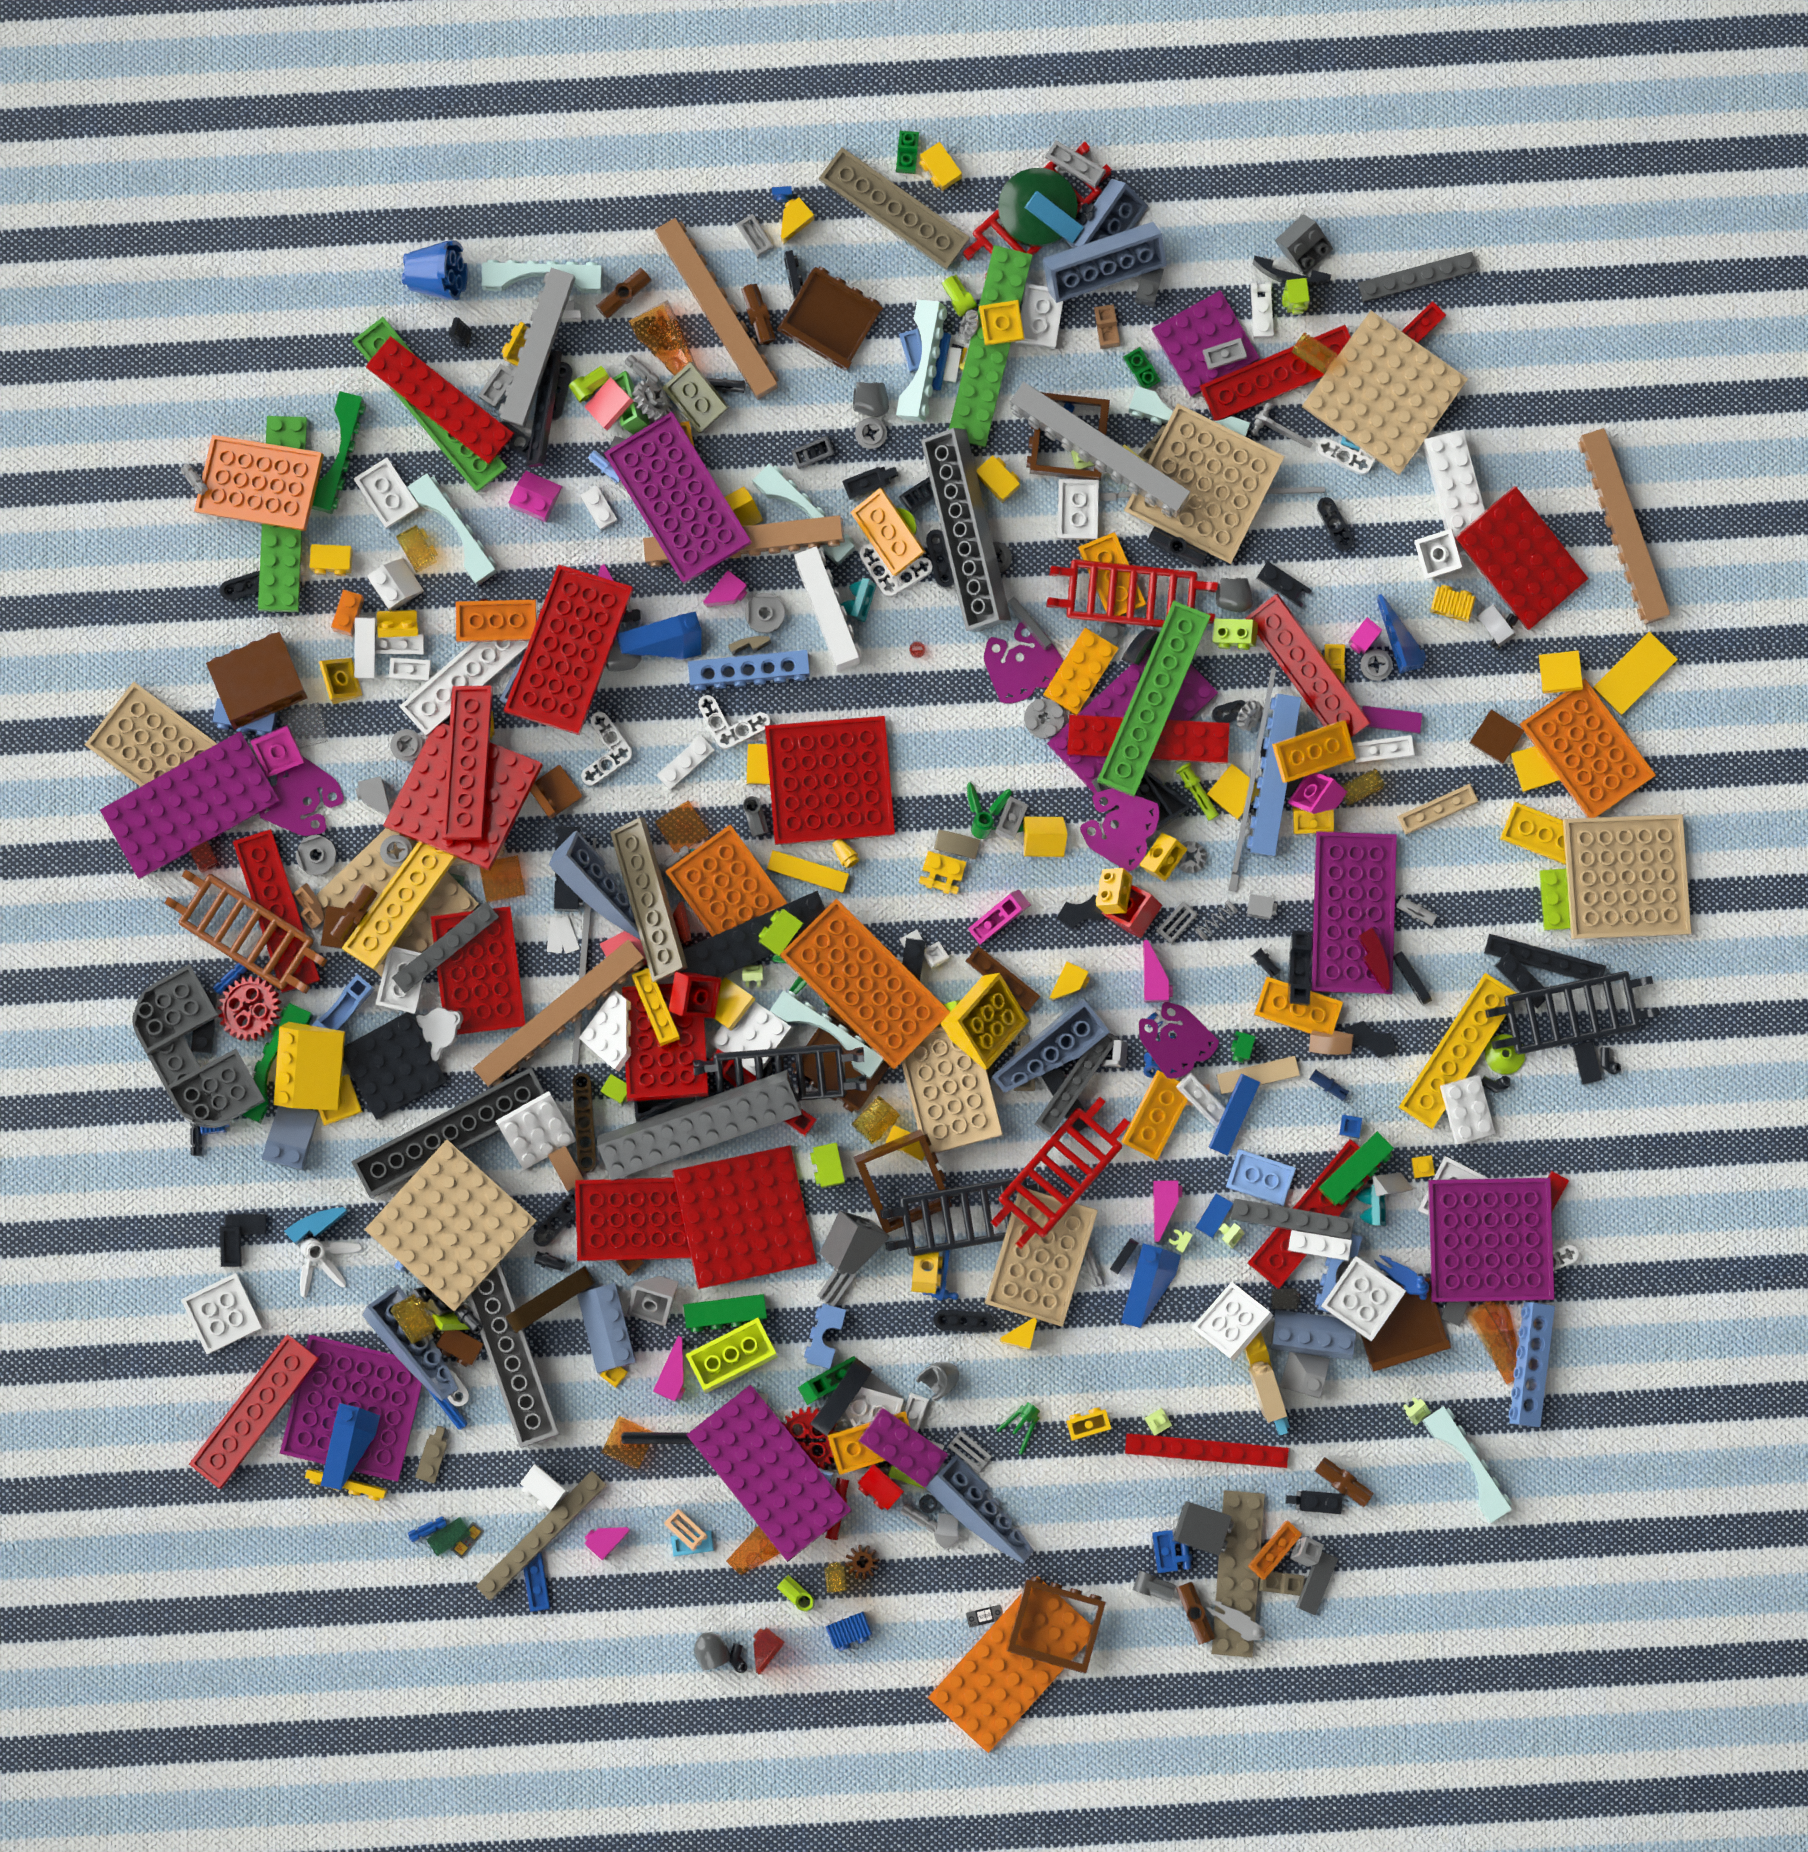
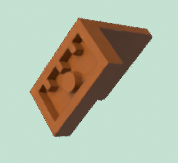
M561 765L556 766L536 780L530 790L550 820L582 798L581 793Z

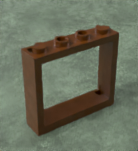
M1040 392L1054 402L1101 407L1098 431L1106 435L1110 400ZM1034 429V436L1029 437L1028 448H1032L1031 456H1027L1026 468H1030V474L1099 480L1101 482L1102 473L1095 468L1094 471L1036 465L1041 429Z
M921 1129L853 1157L881 1227L886 1233L903 1227L902 1216L890 1219L881 1218L880 1210H883V1207L865 1163L919 1141L938 1190L949 1189V1187H944L943 1182L946 1179L942 1169L938 1171L936 1164L939 1163L935 1152L931 1153L928 1147L932 1145L928 1134L924 1135ZM952 1196L948 1197L949 1207L952 1206L950 1199L953 1198ZM940 1198L929 1202L930 1215L942 1211ZM921 1206L909 1210L911 1223L923 1219Z
M1031 1577V1580L1026 1579L1006 1651L1086 1674L1106 1602L1101 1601L1102 1597L1090 1594V1597L1082 1595L1083 1591L1077 1589L1063 1590V1585L1051 1582L1049 1586L1042 1584L1043 1580ZM1031 1587L1097 1606L1082 1664L1016 1645Z

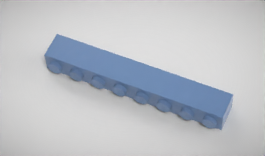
M1276 694L1275 698H1271L1270 709L1273 711L1272 717H1268L1266 729H1269V735L1265 737L1263 744L1266 754L1265 757L1261 758L1260 769H1263L1262 777H1258L1257 780L1259 795L1258 797L1255 796L1253 808H1256L1255 816L1251 817L1250 828H1253L1252 836H1248L1247 848H1250L1249 853L1275 856L1287 783L1282 782L1272 744L1295 737L1301 697Z

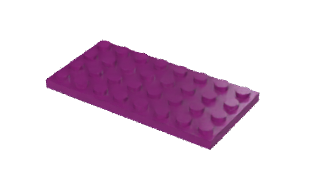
M672 412L604 452L683 585L752 544Z
M1146 650L1139 666L1131 664L1078 715L1124 717L1152 651ZM1191 664L1167 720L1189 721L1218 694ZM1068 723L1047 745L1095 794L1097 791L1091 781L1099 777L1107 757L1067 755Z
M240 731L100 809V812L137 878L140 880L280 802Z
M1316 831L1312 992L1392 995L1397 834ZM1371 927L1382 944L1388 962L1390 989L1387 992L1383 991L1362 960L1368 953L1357 938Z
M751 1384L686 1434L787 1562L852 1512Z

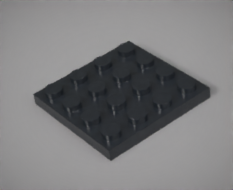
M409 1012L344 1046L343 1060L376 1120L448 1082L437 1061L432 1060L431 1050Z

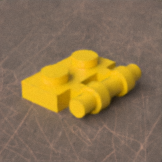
M928 851L922 871L930 874L928 878L920 876L919 884L926 885V888L943 890V893L946 894L953 893L957 895L959 887L952 885L953 880L961 882L967 862ZM935 876L947 878L946 883L934 880Z

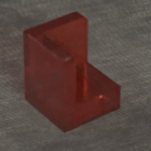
M208 841L190 849V853L201 873L220 865Z

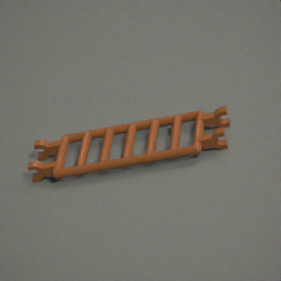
M185 870L182 877L199 887L187 908L170 897L164 902V904L182 914L178 921L179 925L278 989H284L289 983L307 994L310 987L293 976L305 956L323 967L328 961L310 949L314 940L213 874L207 875L205 880H202L190 871ZM214 884L221 891L197 927L188 920L210 885ZM229 894L238 901L215 937H212L205 932V929ZM244 905L253 909L254 912L230 948L221 941ZM262 915L271 922L249 957L245 958L237 952ZM277 926L287 931V934L266 967L262 969L254 964ZM295 936L304 944L281 980H279L271 972Z

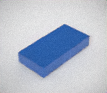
M1216 1193L1195 1228L1213 1238L1233 1203Z

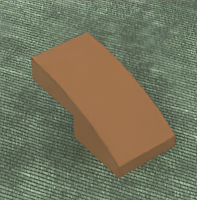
M1114 304L1094 307L1100 349L1119 347L1120 340Z
M305 883L293 893V896L304 909L300 915L313 930L324 920V916L314 892Z
M1312 1031L1309 1052L1333 1055L1351 1054L1353 1034L1333 1031L1331 1035Z
M566 1146L548 1155L567 1192L575 1188V1180H584Z

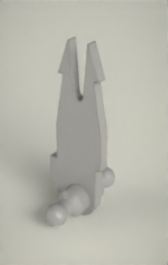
M1266 403L1265 408L1259 414H1256L1255 426L1251 430L1252 436H1257L1259 429L1266 425L1272 430L1311 448L1312 442L1268 418V413L1272 409L1271 403Z
M1210 1600L1223 1609L1225 1614L1223 1615L1206 1607L1213 1616L1216 1615L1232 1629L1241 1633L1243 1639L1252 1641L1261 1640L1265 1637V1629L1250 1620L1249 1616L1222 1605V1602Z

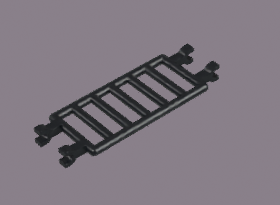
M1622 971L1506 995L1504 998L1506 1006L1487 1009L1485 1014L1486 1018L1507 1014L1512 1038L1492 1041V1048L1494 1050L1514 1046L1516 1054H1524L1639 1030V1019L1660 1015L1658 1007L1637 1012L1632 988L1653 984L1652 976L1630 980L1629 973ZM1613 981H1623L1631 1019L1630 1024H1619L1611 986ZM1603 984L1612 1025L1610 1028L1601 1030L1591 986ZM1584 989L1592 1027L1591 1032L1580 1033L1572 990ZM1564 992L1573 1033L1572 1036L1562 1038L1552 994ZM1541 996L1545 997L1553 1035L1552 1040L1543 1042L1541 1041L1533 998ZM1525 1000L1534 1042L1533 1044L1523 1046L1513 1002Z
M841 1044L715 1053L713 1061H693L694 1075L715 1072L716 1089H708V1096L696 1098L699 1101L725 1092L722 1061L734 1060L736 1086L739 1087L744 1085L742 1059L754 1058L757 1081L764 1078L763 1057L775 1058L777 1074L784 1071L782 1056L795 1055L798 1085L797 1096L799 1101L845 1097L847 1090L850 1089L867 1090L866 1075L846 1079L844 1065L846 1061L864 1062V1048L858 1047L853 1050L843 1051ZM835 1052L839 1090H826L823 1053ZM803 1054H815L818 1091L806 1092Z
M1016 1177L901 1197V1207L880 1210V1215L883 1219L902 1216L906 1239L885 1242L886 1250L893 1251L907 1248L909 1256H918L1003 1241L1006 1232L994 1234L993 1224L990 1223L992 1215L988 1190L999 1188L1001 1195ZM1026 1179L1021 1183L1025 1188L1033 1191H1046L1038 1183L1027 1185ZM980 1191L986 1236L975 1237L968 1193ZM960 1195L967 1239L955 1241L948 1197ZM940 1198L947 1242L935 1244L928 1200ZM920 1202L927 1246L915 1248L908 1204ZM1011 1212L1004 1219L1006 1230L1011 1217Z

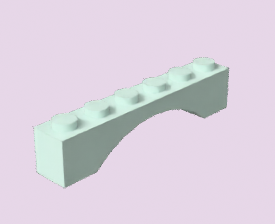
M487 260V262H482L481 286L483 290L503 291L520 280L531 277H544L546 272H550V269L554 268L573 274L576 278L573 286L581 293H602V266L595 262L578 265L577 262L558 264L555 261H548L547 264H539L537 261L519 263L516 260H509L507 263H499L498 260Z
M917 300L914 320L921 334L922 357L913 381L899 396L896 415L903 420L925 422L926 416L929 414L928 403L933 393L932 381L936 376L935 365L940 355L939 343L940 339L943 338V322L947 317L946 307L938 301Z
M1136 386L1128 411L1132 413L1131 416L1138 419H1143V417L1151 419L1150 422L1156 425H1162V423L1167 425L1173 411L1160 400L1156 392ZM1232 416L1215 421L1245 437L1250 422Z
M768 464L752 480L753 485L767 498L789 502L806 513L810 519L826 515L820 507L817 506L815 508L810 503L812 500L805 493L801 495L796 490L798 488L797 485L790 479L787 481L782 476L783 472L776 465L772 467ZM847 534L844 535L845 542L840 543V546L828 547V544L823 545L824 553L837 566L855 550L854 540Z
M426 473L409 485L408 490L420 507L440 514L457 530L464 547V568L476 586H479L496 574L494 567L497 565L491 556L488 558L483 553L485 548L479 540L475 542L472 537L474 532L469 525H463L460 520L463 517L457 508L454 510L449 505L451 500L445 492L441 494L438 489L440 485L435 477L430 478Z
M783 991L770 1009L772 1014L787 1024L800 1023L819 1027L834 1036L846 1050L863 1047L864 1062H851L856 1071L866 1075L871 1080L884 1061L879 1054L872 1048L870 1049L864 1045L866 1042L856 1035L854 1038L849 1035V1030L839 1024L837 1027L831 1023L833 1019L822 1013V1015L816 1013V1008L808 1002L803 1004L798 1001L799 997L793 992L788 991L786 993Z
M1443 1406L1424 1418L1422 1422L1433 1438L1453 1446L1469 1462L1478 1484V1507L1488 1522L1492 1523L1512 1510L1509 1506L1512 1503L1506 1494L1502 1495L1498 1488L1501 1486L1496 1478H1491L1487 1473L1489 1468L1483 1459L1479 1460L1476 1456L1478 1451L1472 1442L1468 1444L1464 1438L1466 1433L1460 1425L1456 1426L1453 1419H1455L1452 1411L1449 1408L1445 1409Z

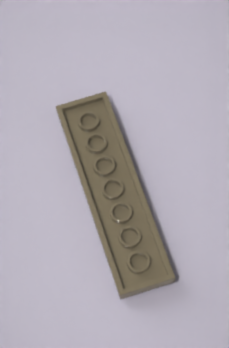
M841 147L819 177V181L945 270L950 267L970 240L968 235L843 147Z
M639 817L615 829L610 834L653 982H659L675 974V971L680 972L688 967L646 820L643 817Z
M1224 1490L1222 1513L1232 1516L1231 1521L1234 1524L1231 1533H1227L1225 1540L1228 1541L1225 1553L1221 1552L1218 1558L1215 1601L1222 1602V1605L1244 1613L1251 1618L1250 1620L1255 1622L1259 1576L1248 1565L1261 1550L1265 1494ZM1215 1605V1611L1224 1615L1225 1611ZM1215 1615L1213 1624L1215 1639L1212 1640L1211 1654L1252 1658L1254 1640L1247 1641L1243 1639L1241 1633L1229 1627Z

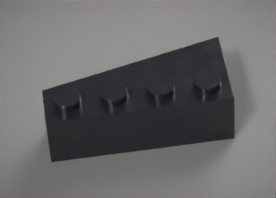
M556 826L558 841L555 843V851L573 832L578 831L585 840L586 835H582L580 827ZM555 872L554 910L559 912H579V908L583 907L584 901Z

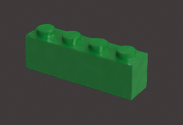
M1376 1131L1318 1190L1334 1206L1338 1203L1340 1205L1344 1204L1350 1198L1347 1194L1352 1189L1357 1191L1364 1184L1362 1179L1366 1175L1371 1177L1378 1170L1376 1166L1381 1161L1386 1163L1393 1156L1391 1151L1394 1148Z
M764 1294L683 1304L686 1329H691V1333L701 1332L703 1327H711V1330L723 1329V1325L731 1324V1327L743 1326V1322H750L756 1318H759L761 1324H763V1320L767 1319Z

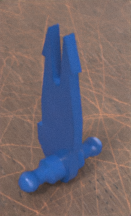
M950 1250L943 1251L942 1269L939 1271L941 1283L936 1288V1294L922 1293L923 1295H931L932 1298H936L938 1301H942V1299L947 1300L948 1298L958 1299L959 1295L957 1292L952 1293L946 1290Z
M1379 1255L1382 1260L1393 1268H1389L1374 1260L1379 1269L1385 1271L1394 1281L1402 1285L1407 1293L1419 1295L1421 1300L1427 1298L1429 1285L1423 1276H1417V1273L1408 1267L1392 1261L1391 1258Z

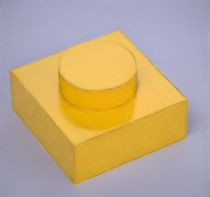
M1432 1155L1411 1158L1414 1179L1435 1175Z

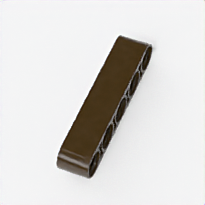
M577 1073L572 1081L577 1162L583 1172L589 1173L595 1170L597 1166L592 1082L587 1074ZM581 1077L586 1078L588 1081L587 1085L583 1088L578 1087L576 1084L577 1080ZM580 1098H587L589 1100L588 1106L585 1108L579 1107L578 1101ZM584 1117L590 1119V1125L586 1128L579 1126L580 1119ZM586 1137L590 1138L591 1145L588 1148L581 1147V1140ZM591 1158L593 1161L592 1166L584 1168L582 1166L583 1159Z
M583 1266L509 1313L505 1318L516 1334L596 1283L587 1267Z

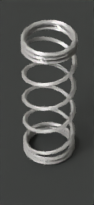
M1227 900L1225 902V906L1229 912H1227L1223 908H1218L1221 917H1219L1216 914H1212V919L1214 923H1212L1209 920H1205V925L1208 928V930L1202 926H1198V928L1195 929L1198 935L1203 940L1206 941L1208 937L1201 929H1199V927L1203 928L1209 934L1213 935L1206 921L1210 922L1216 928L1219 929V926L1215 922L1213 915L1217 916L1219 919L1226 923L1224 917L1220 912V909L1228 913L1231 917H1233V915L1228 909V907L1235 914L1238 912L1236 907L1230 901Z

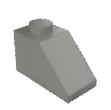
M382 777L359 781V787L355 788L358 800L362 799L365 805L387 817L390 813V806Z

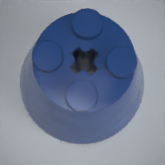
M456 240L444 241L404 254L403 285H407L408 289L412 292L449 301L460 300V294L465 292L468 279L467 263H464L461 254L464 250L462 245Z

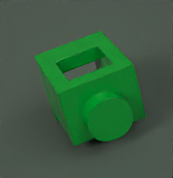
M1236 1031L1234 1037L1238 1039L1233 1040L1230 1050L1234 1052L1232 1060L1244 1063V1061H1249L1256 1036Z

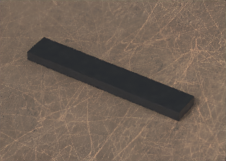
M560 351L550 352L538 388L526 465L531 468L545 465L562 352Z
M1493 934L1488 935L1484 954L1502 958L1507 952H1510L1523 965L1577 980L1603 976L1606 968L1602 964Z

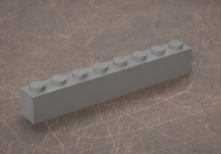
M551 268L550 272H546L544 276V290H540L537 302L539 304L537 310L534 309L530 320L533 322L531 328H527L525 332V346L519 350L518 358L520 360L518 366L515 365L511 374V377H514L512 384H508L505 391L507 399L505 404L502 403L499 409L502 421L523 428L526 426L576 279L573 274Z

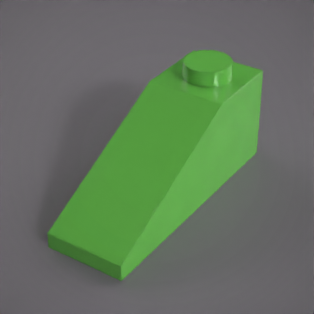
M626 370L612 378L632 399L636 398L632 395L635 391V386ZM633 402L619 417L621 426L633 435L650 425L648 414H642L641 408H637V402Z

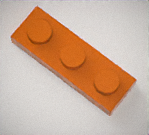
M1288 1520L1285 1521L1250 1562L1248 1567L1262 1580L1266 1579L1301 1537L1302 1533Z

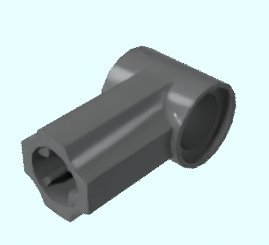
M754 796L747 797L743 802V810L752 837L769 833L760 800ZM749 801L757 803L758 807L755 811H749L746 808Z
M1139 1571L1132 1590L1171 1602L1176 1585Z

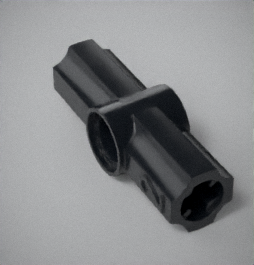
M1155 526L1147 540V543L1169 553L1172 557L1179 558L1199 569L1208 554L1185 542L1183 538L1175 537ZM1179 543L1183 549L1180 552H1176L1172 549V545Z

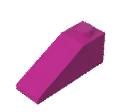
M1018 889L1006 896L970 926L968 930L977 942L982 944L1019 916L1031 904Z
M1144 940V1002H1168L1169 997H1173V985H1169V979L1149 941Z
M1178 1181L1153 1182L1154 1243H1159L1179 1198H1182V1185H1178Z
M680 1336L677 1337L653 1389L654 1393L674 1402L677 1401V1398L681 1400L686 1390L683 1388V1338Z

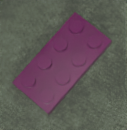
M882 1407L858 1440L924 1488L948 1456L946 1452Z

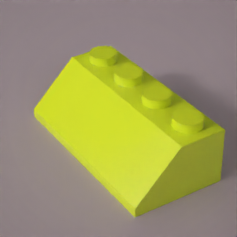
M759 1318L686 1354L705 1394L778 1357Z

